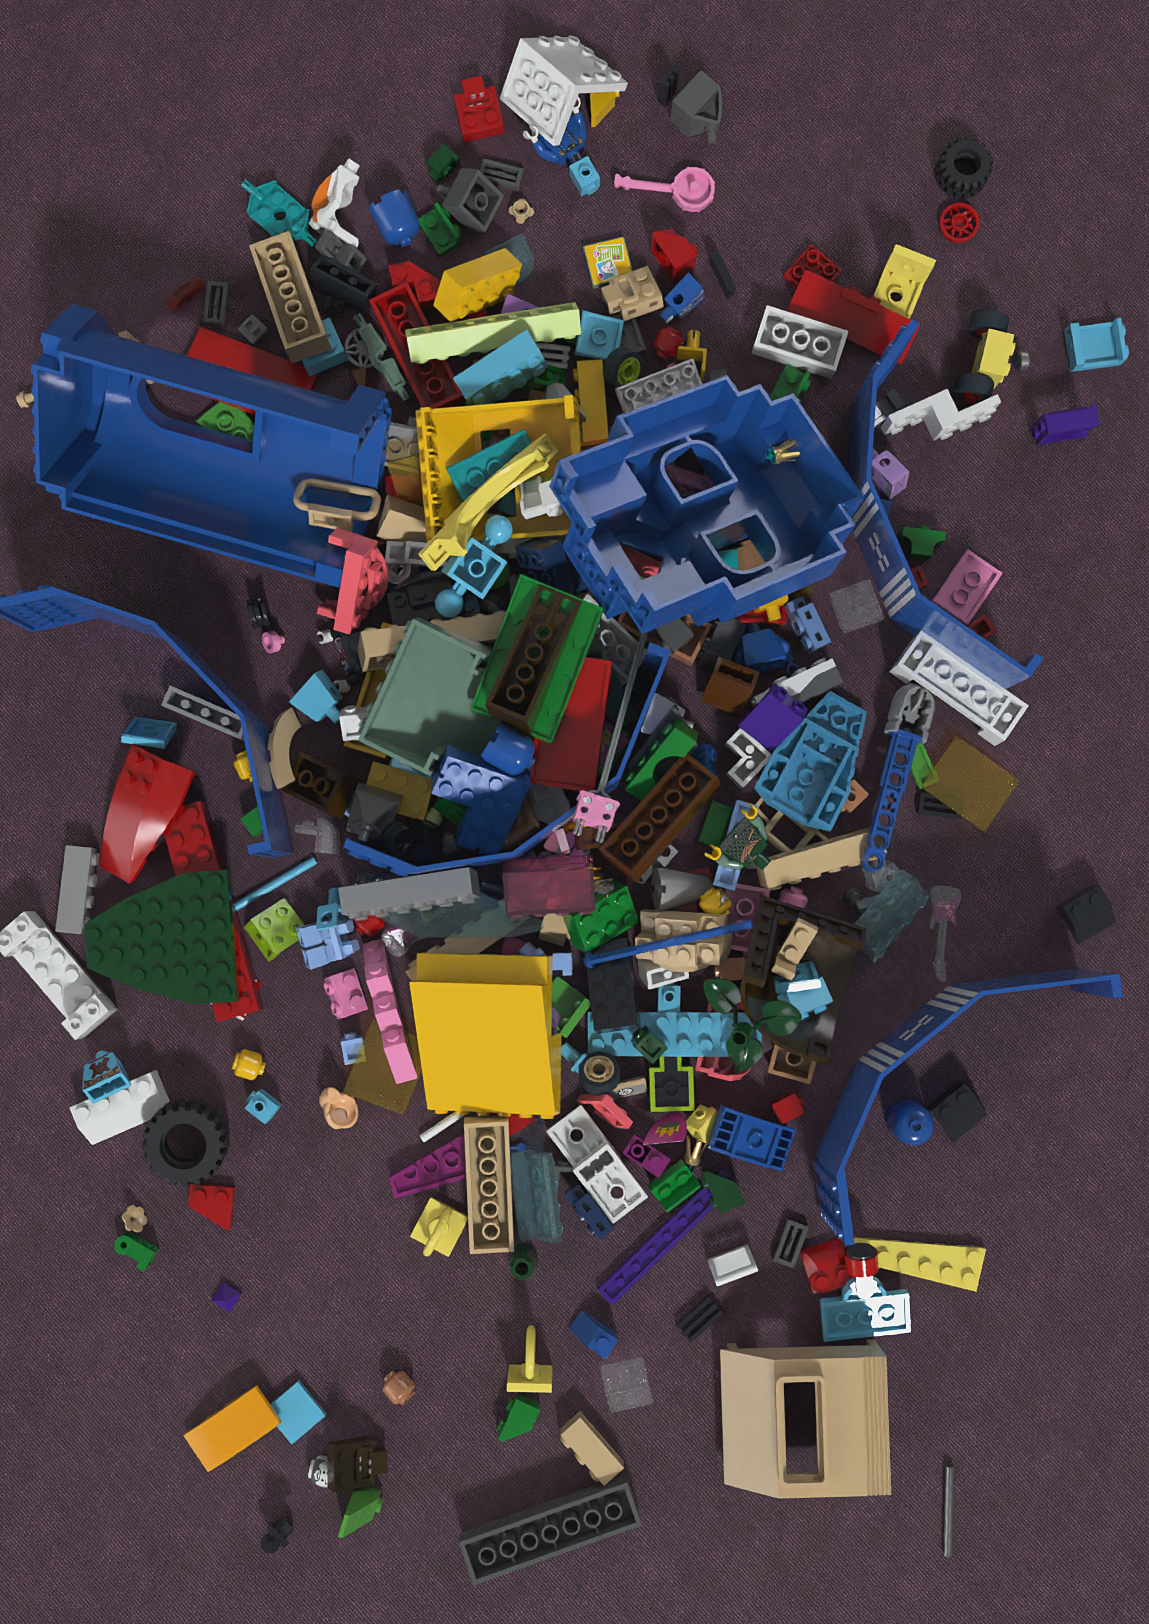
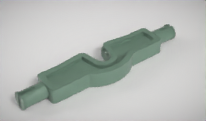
M358 313V317L355 315L353 318L360 328L358 333L368 349L371 365L376 371L383 374L392 391H397L402 401L405 402L406 399L408 400L411 397L404 387L406 382L393 358L384 361L378 359V356L386 351V345L378 336L372 324H367L361 313Z

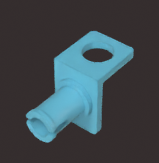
M339 888L329 889L328 905L318 907L316 926L318 930L337 927L338 917L343 916L344 919L349 918V916L342 915ZM324 915L328 918H332L329 923H323L322 920Z
M568 1042L561 1047V1055L573 1064L571 1071L578 1073L579 1064L588 1053L580 1054Z

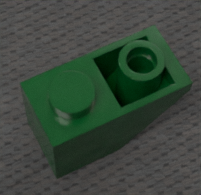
M706 1168L701 1170L704 1176H701L700 1179L704 1188H709L713 1195L709 1199L714 1210L718 1208L722 1214L745 1203L734 1179Z

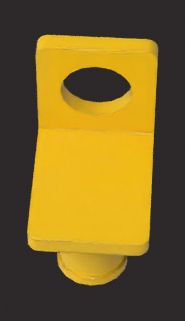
M693 330L687 332V346L678 347L677 359L690 360L693 358L694 361L702 362L700 379L704 380L707 349L699 348L701 333L695 330V337L693 338Z

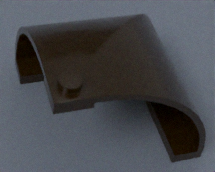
M760 895L741 981L740 994L743 1008L753 1025L765 1018L762 1013L763 1006L769 1001L778 1000L777 996L779 995L776 994L772 977L778 974L771 971L776 947L782 945L798 917L818 927V932L799 963L813 961L818 977H823L833 1002L826 1005L827 1010L818 1014H815L814 1011L809 1012V1017L800 1020L796 1029L788 1035L781 1036L772 1033L767 1027V1022L763 1023L757 1030L771 1042L790 1053L828 1065L839 1007L857 952L865 944L867 928Z

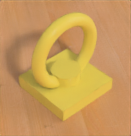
M431 1196L410 1237L425 1244L423 1249L425 1256H430L433 1250H436L449 1257L468 1221V1215Z
M529 1325L526 1331L525 1363L522 1365L509 1364L507 1392L552 1393V1365H539L535 1363L536 1330L533 1325Z

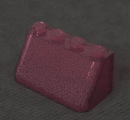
M592 856L521 858L505 862L503 886L506 916L521 918L525 915L534 914L536 917H543L553 913L564 916L572 912L585 915L596 910L594 862Z

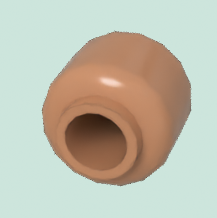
M391 1371L383 1379L385 1384L382 1391L393 1404L397 1405L400 1403L404 1405L415 1394L413 1391L415 1383L404 1371H398L397 1373Z

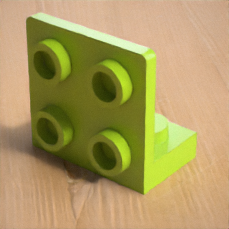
M283 898L252 918L245 925L244 929L268 962H270L283 950L299 940L295 927L304 924L287 900Z

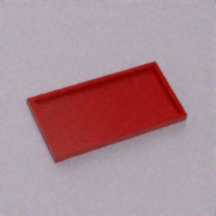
M202 327L199 328L187 354L190 357L311 391L319 376V373L309 377L303 365L291 363L290 360ZM208 397L255 415L256 410Z
M586 657L553 744L534 738L535 752L533 757L536 760L530 770L531 784L577 791L584 790L587 792L596 790L613 660Z

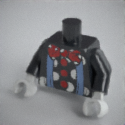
M333 629L319 631L317 635H323V641L319 642L320 644L328 643L335 639L347 677L346 680H336L333 684L334 686L339 685L338 691L340 693H346L350 690V686H354L365 679L367 673L362 672L357 649L361 632L355 633L353 630L349 635Z

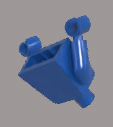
M752 623L747 626L749 634L742 636V643H739L736 647L733 662L758 672L784 667V672L788 676H791L789 672L790 666L794 667V671L799 669V666L792 661L794 657L790 645L778 634H774L772 629L761 630L758 623Z

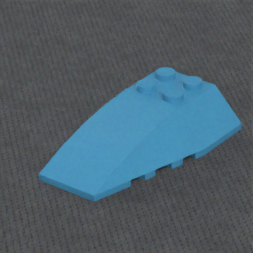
M829 691L810 711L804 721L773 751L754 789L767 805L802 825L831 831L850 794V784L854 776L855 761L859 752L858 747L862 738L867 712Z

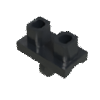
M284 1516L276 1525L271 1522L267 1526L268 1533L262 1537L260 1543L262 1550L265 1553L271 1554L278 1550L280 1544L283 1548L289 1544L287 1537L293 1532L294 1528Z

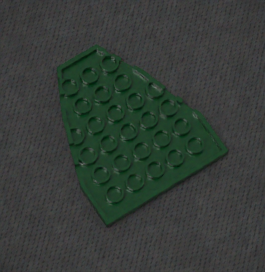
M230 869L183 873L122 900L84 924L88 969L129 987L191 1004L239 1001Z

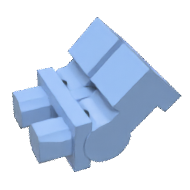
M343 916L338 917L337 927L318 930L316 928L317 922L295 927L300 946L304 947L301 950L306 968L314 969L329 962L344 959L360 949L358 941L356 939L350 940L348 933L354 931L353 921L351 919H344ZM332 918L324 919L322 921L324 924L329 923Z
M527 942L518 951L521 955L547 956L542 947L536 949L530 942ZM554 952L552 970H563V976L572 975V952Z

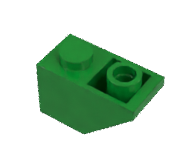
M519 1393L516 1394L514 1399L510 1398L505 1409L508 1414L505 1419L501 1418L496 1429L499 1432L498 1440L503 1442L531 1431L540 1412L541 1403Z

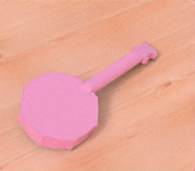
M687 167L675 176L674 182L671 184L633 180L629 176L622 178L619 174H615L614 187L622 186L625 190L633 188L673 193L672 198L683 211L700 212L712 203L714 198L715 181L704 168Z

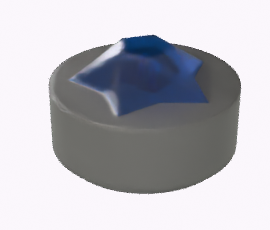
M1026 349L1016 350L1013 358L1015 370L1017 372L1026 371L1029 367V353Z

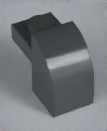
M324 230L315 246V249L322 255L357 273L360 272L367 259L355 246L344 244L330 230Z

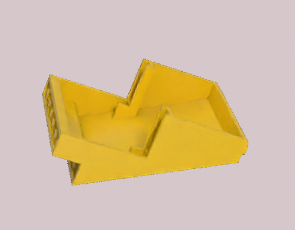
M456 953L417 954L416 981L409 983L428 1110H435L436 1114H447L448 1111H456L457 1115H467L470 1111L477 1112L478 1116H489L491 1112L498 1113L499 1117H510L512 1113L519 1114L520 1118H531L533 1114L540 1115L542 1119H553L554 1115L560 1113L561 1033L551 1035L553 956Z

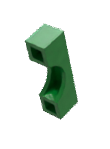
M677 718L672 724L668 723L662 732L663 736L659 740L655 739L650 746V752L647 755L643 754L637 763L638 767L634 771L630 770L625 777V790L641 801L660 781L655 771L656 764L670 756L684 758L697 742L698 732Z

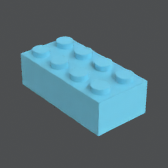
M526 329L453 379L470 406L493 404L497 400L506 398L509 392L515 388L524 386L527 380L533 376L541 375L549 366Z

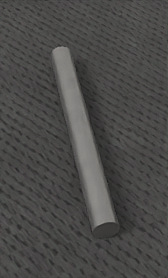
M945 1465L943 1549L945 1557H952L953 1465Z

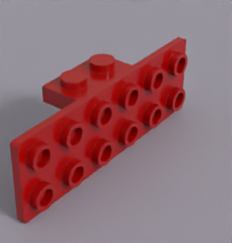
M808 270L804 272L787 308L788 311L796 315L847 330L848 335L846 339L881 356L890 342L894 340L902 325L906 324L908 326L911 322L910 319L881 305L882 300L872 295L866 298L861 295L862 290L856 287L843 288ZM920 325L897 361L898 364H902Z

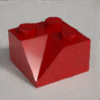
M673 228L652 233L650 251L672 284L683 279L688 272L690 274L694 272L698 252L692 242L689 243L686 237H682L679 233L676 234Z

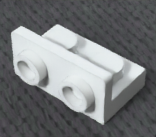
M370 704L366 705V707L358 708L355 705H350L341 709L339 718L343 741L359 739L360 734L358 730L362 722H366L369 717L367 710Z

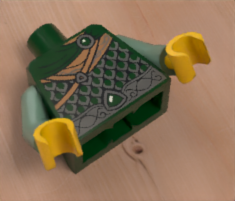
M748 803L751 807L749 812H746L743 808L741 809V813L746 817H743L723 841L717 847L712 844L710 845L713 848L712 854L705 852L706 857L716 861L724 868L739 870L743 867L748 868L753 862L763 870L771 861L762 853L768 845L766 843L767 833L763 821L757 814V808L751 803Z

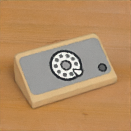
M642 1075L620 1080L616 1089L608 1093V1095L613 1099L646 1092L645 1077Z

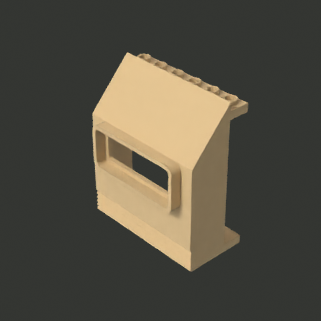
M866 1339V1345L738 1349L736 1343H727V1349H720L724 1484L775 1498L891 1495L887 1359L875 1339ZM815 1382L818 1467L816 1473H786L784 1383Z

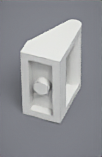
M748 1244L707 1259L717 1286L758 1272Z

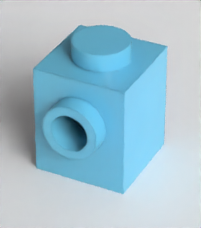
M588 156L569 166V175L581 197L597 191L598 187H600V177Z
M676 982L657 988L658 1012H680V985H675Z
M260 1089L258 1092L253 1091L246 1099L248 1105L245 1109L261 1122L267 1124L282 1104L265 1090Z

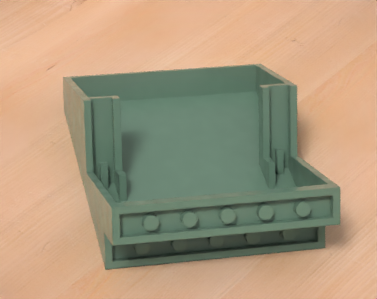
M417 617L412 619V621L409 620L403 632L406 635L403 641L398 642L394 653L397 655L394 661L389 662L385 673L388 675L384 682H380L376 690L378 694L376 701H372L369 705L367 721H363L359 727L358 733L360 736L358 741L431 776L437 766H440L439 761L446 745L480 756L490 740L494 742L491 736L500 722L471 711L472 703L493 648ZM521 732L522 734H524L525 736H527L528 738H530V739L533 741V743H534V738H535V737L530 736V735H528V734H526V733Z

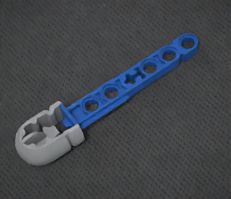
M909 683L902 686L895 693L889 710V722L886 723L884 733L891 737L879 784L881 788L867 838L868 847L864 849L862 857L863 867L870 872L880 870L884 865L887 854L884 851L890 843L916 745L927 742L929 734L927 730L931 727L935 711L934 695L920 684ZM902 715L904 716V722L914 724L915 720L918 719L914 734L911 733V730L899 729V725L902 723ZM897 752L904 755L903 764H898L895 761ZM891 773H896L899 776L897 785L890 782ZM890 795V798L893 799V802L888 804V800L885 799V796ZM881 814H885L889 819L886 826L879 823V816ZM875 835H880L883 838L881 847L874 844L873 838ZM871 855L875 856L878 860L875 868L868 864V858Z

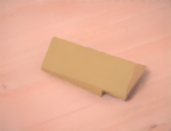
M387 495L376 536L388 541L427 543L424 507Z

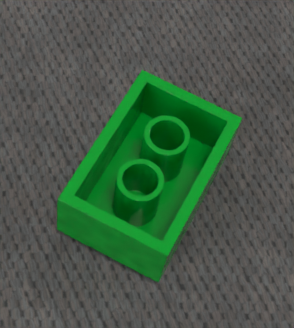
M615 879L610 880L560 909L573 946L584 953L594 950L639 923L627 885Z

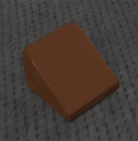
M366 366L352 372L357 387L359 385L368 387L369 372Z

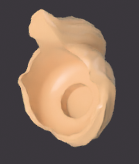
M335 1087L325 1088L321 1092L319 1104L323 1108L327 1123L334 1129L352 1127L358 1119V1106L354 1096L339 1092Z

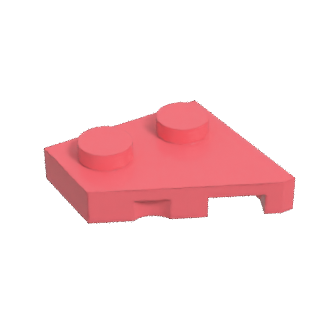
M580 1094L577 1102L581 1105L583 1103L592 1105L595 1108L593 1113L615 1128L629 1129L633 1123L627 1116V1112L614 1103V1099L608 1094Z

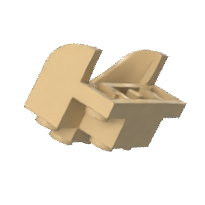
M643 909L640 911L641 933L635 937V946L727 925V917L722 914ZM733 933L636 954V958L649 959L660 967L674 972H692L711 965H721L730 954Z

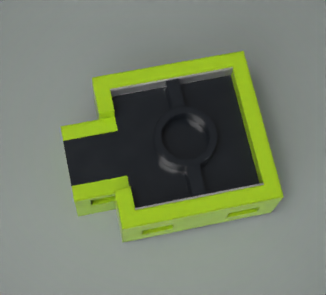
M660 1056L659 1066H649L651 1112L695 1111L693 1066L682 1065L681 1057Z

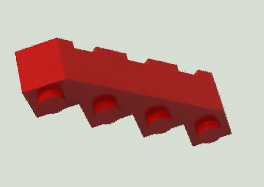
M410 261L389 265L393 288L408 282L412 292L416 291L418 303L422 311L436 308L433 305L441 282L439 279ZM481 309L479 312L471 313L451 322L486 317V309ZM443 315L445 323H450V321Z

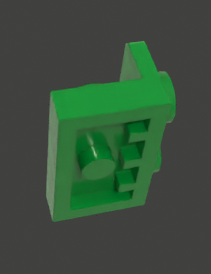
M436 202L434 203V209L418 220L425 236L438 256L442 257L461 245L460 236L462 234L456 224L452 225L449 218L451 217L444 207L441 208L439 203Z
M787 364L770 395L771 401L793 393L797 400L801 402L802 399L799 398L802 390L807 391L812 381L808 379L811 372L807 370L805 374Z
M681 1159L662 1173L659 1178L657 1177L649 1183L647 1187L661 1203L664 1210L669 1212L697 1191L701 1184Z

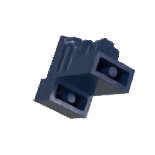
M535 537L515 546L517 561L520 567L528 568L529 578L577 597L578 593L589 591L563 549L562 541Z

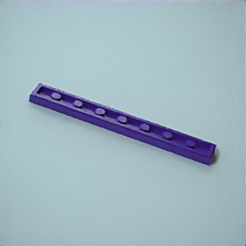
M723 1167L717 1171L719 1174L732 1178ZM702 1186L597 1287V1290L611 1305L618 1301L713 1209L709 1199L713 1195L709 1188L705 1189Z

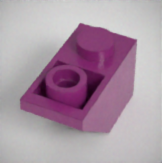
M634 1134L622 1153L659 1178L670 1162V1156L653 1144L643 1145L644 1139Z

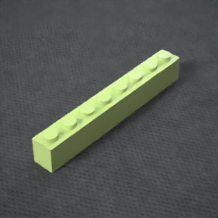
M576 302L407 329L405 332L410 360L420 364L427 362L429 359L445 360L453 355L468 356L471 352L487 353L492 349L501 347L526 329L534 342H552L556 338L562 337L572 339L576 335H581L579 309Z

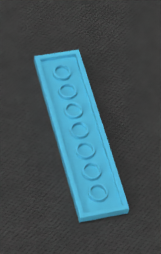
M588 1012V1054L600 1051L609 1053L612 1056H643L634 1048L631 1042L633 1033L639 1028L598 1034L594 1031L592 1012ZM639 1012L641 1028L646 1025L667 1046L668 1049L661 1056L729 1057L726 1043L734 1030L732 1026L733 1012L727 1014L720 1012ZM738 1012V1023L747 1022L751 1027L754 1026L746 1012ZM756 1029L751 1038L758 1039L762 1044V1034Z

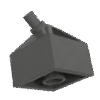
M701 70L672 101L670 121L688 137L706 132L708 143H715L716 132L720 126L722 114L720 86Z
M461 168L450 189L439 184L436 191L446 197L442 206L469 231L484 233L504 197L478 169Z
M361 783L355 791L346 831L359 834L357 841L361 844H366L368 837L380 841L383 829L389 823L397 821L403 795Z

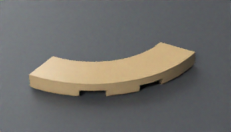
M292 707L286 709L277 717L268 740V750H270L271 755L269 766L277 789L295 780L289 760V747L294 733L301 725Z

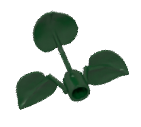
M722 978L704 981L705 995L710 1005L716 1011L727 1014L733 1009L732 1026L734 1030L726 1043V1049L737 1072L751 1068L761 1058L763 1046L758 1039L751 1038V1036L763 1023L767 1022V1027L772 1033L783 1036L792 1033L802 1019L801 1013L792 1004L783 1000H772L767 1002L762 1008L765 1018L761 1019L753 1027L747 1022L738 1023V1008L736 1004L741 1001L738 985L731 980Z

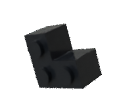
M734 618L724 623L715 619L710 630L714 633L711 638L707 636L697 656L700 658L698 666L712 673L718 657L730 660L746 624Z

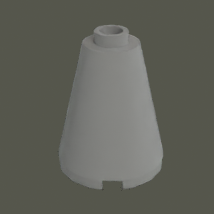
M661 867L654 868L651 886L654 885L655 892L652 893L653 905L655 910L663 911L701 900L700 896L713 887L712 881H709L707 876Z

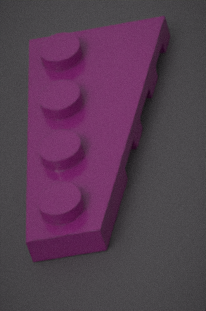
M464 1133L391 1174L389 1181L394 1198L466 1179Z

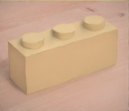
M581 1411L561 1427L560 1439L568 1449L571 1447L574 1450L578 1462L581 1465L586 1464L590 1469L591 1477L596 1482L600 1481L605 1486L624 1469V1462Z

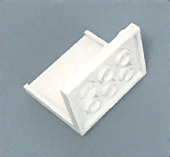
M575 36L520 38L500 99L530 126H536L538 133L553 146L560 145L579 93L625 91L628 83L621 78L619 72L608 67L606 61L596 57L593 50L584 47Z

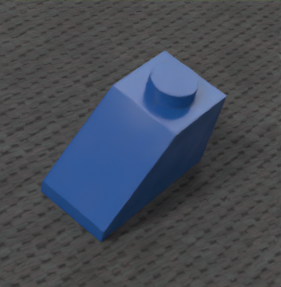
M583 1310L579 1311L569 1327L587 1347L605 1359L618 1341V1335L615 1331Z

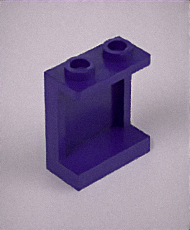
M774 683L770 687L769 692L751 711L747 710L742 715L738 727L770 752H773L804 721L807 708L801 701L790 696L783 687H779Z

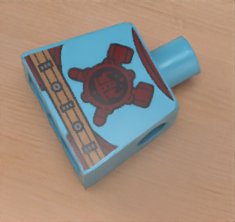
M99 1051L95 1056L96 1059L84 1065L82 1090L93 1104L132 1086L124 1066L114 1052Z

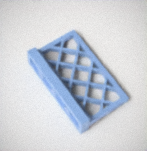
M736 800L727 835L743 817H746L741 813V809L743 808L746 812L750 811L751 807L748 803ZM718 864L713 885L717 886V888L735 891L740 869L724 868Z

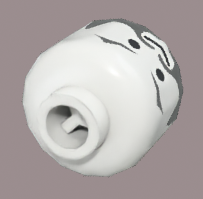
M319 1455L316 1460L312 1459L308 1478H311L313 1485L327 1488V1456Z

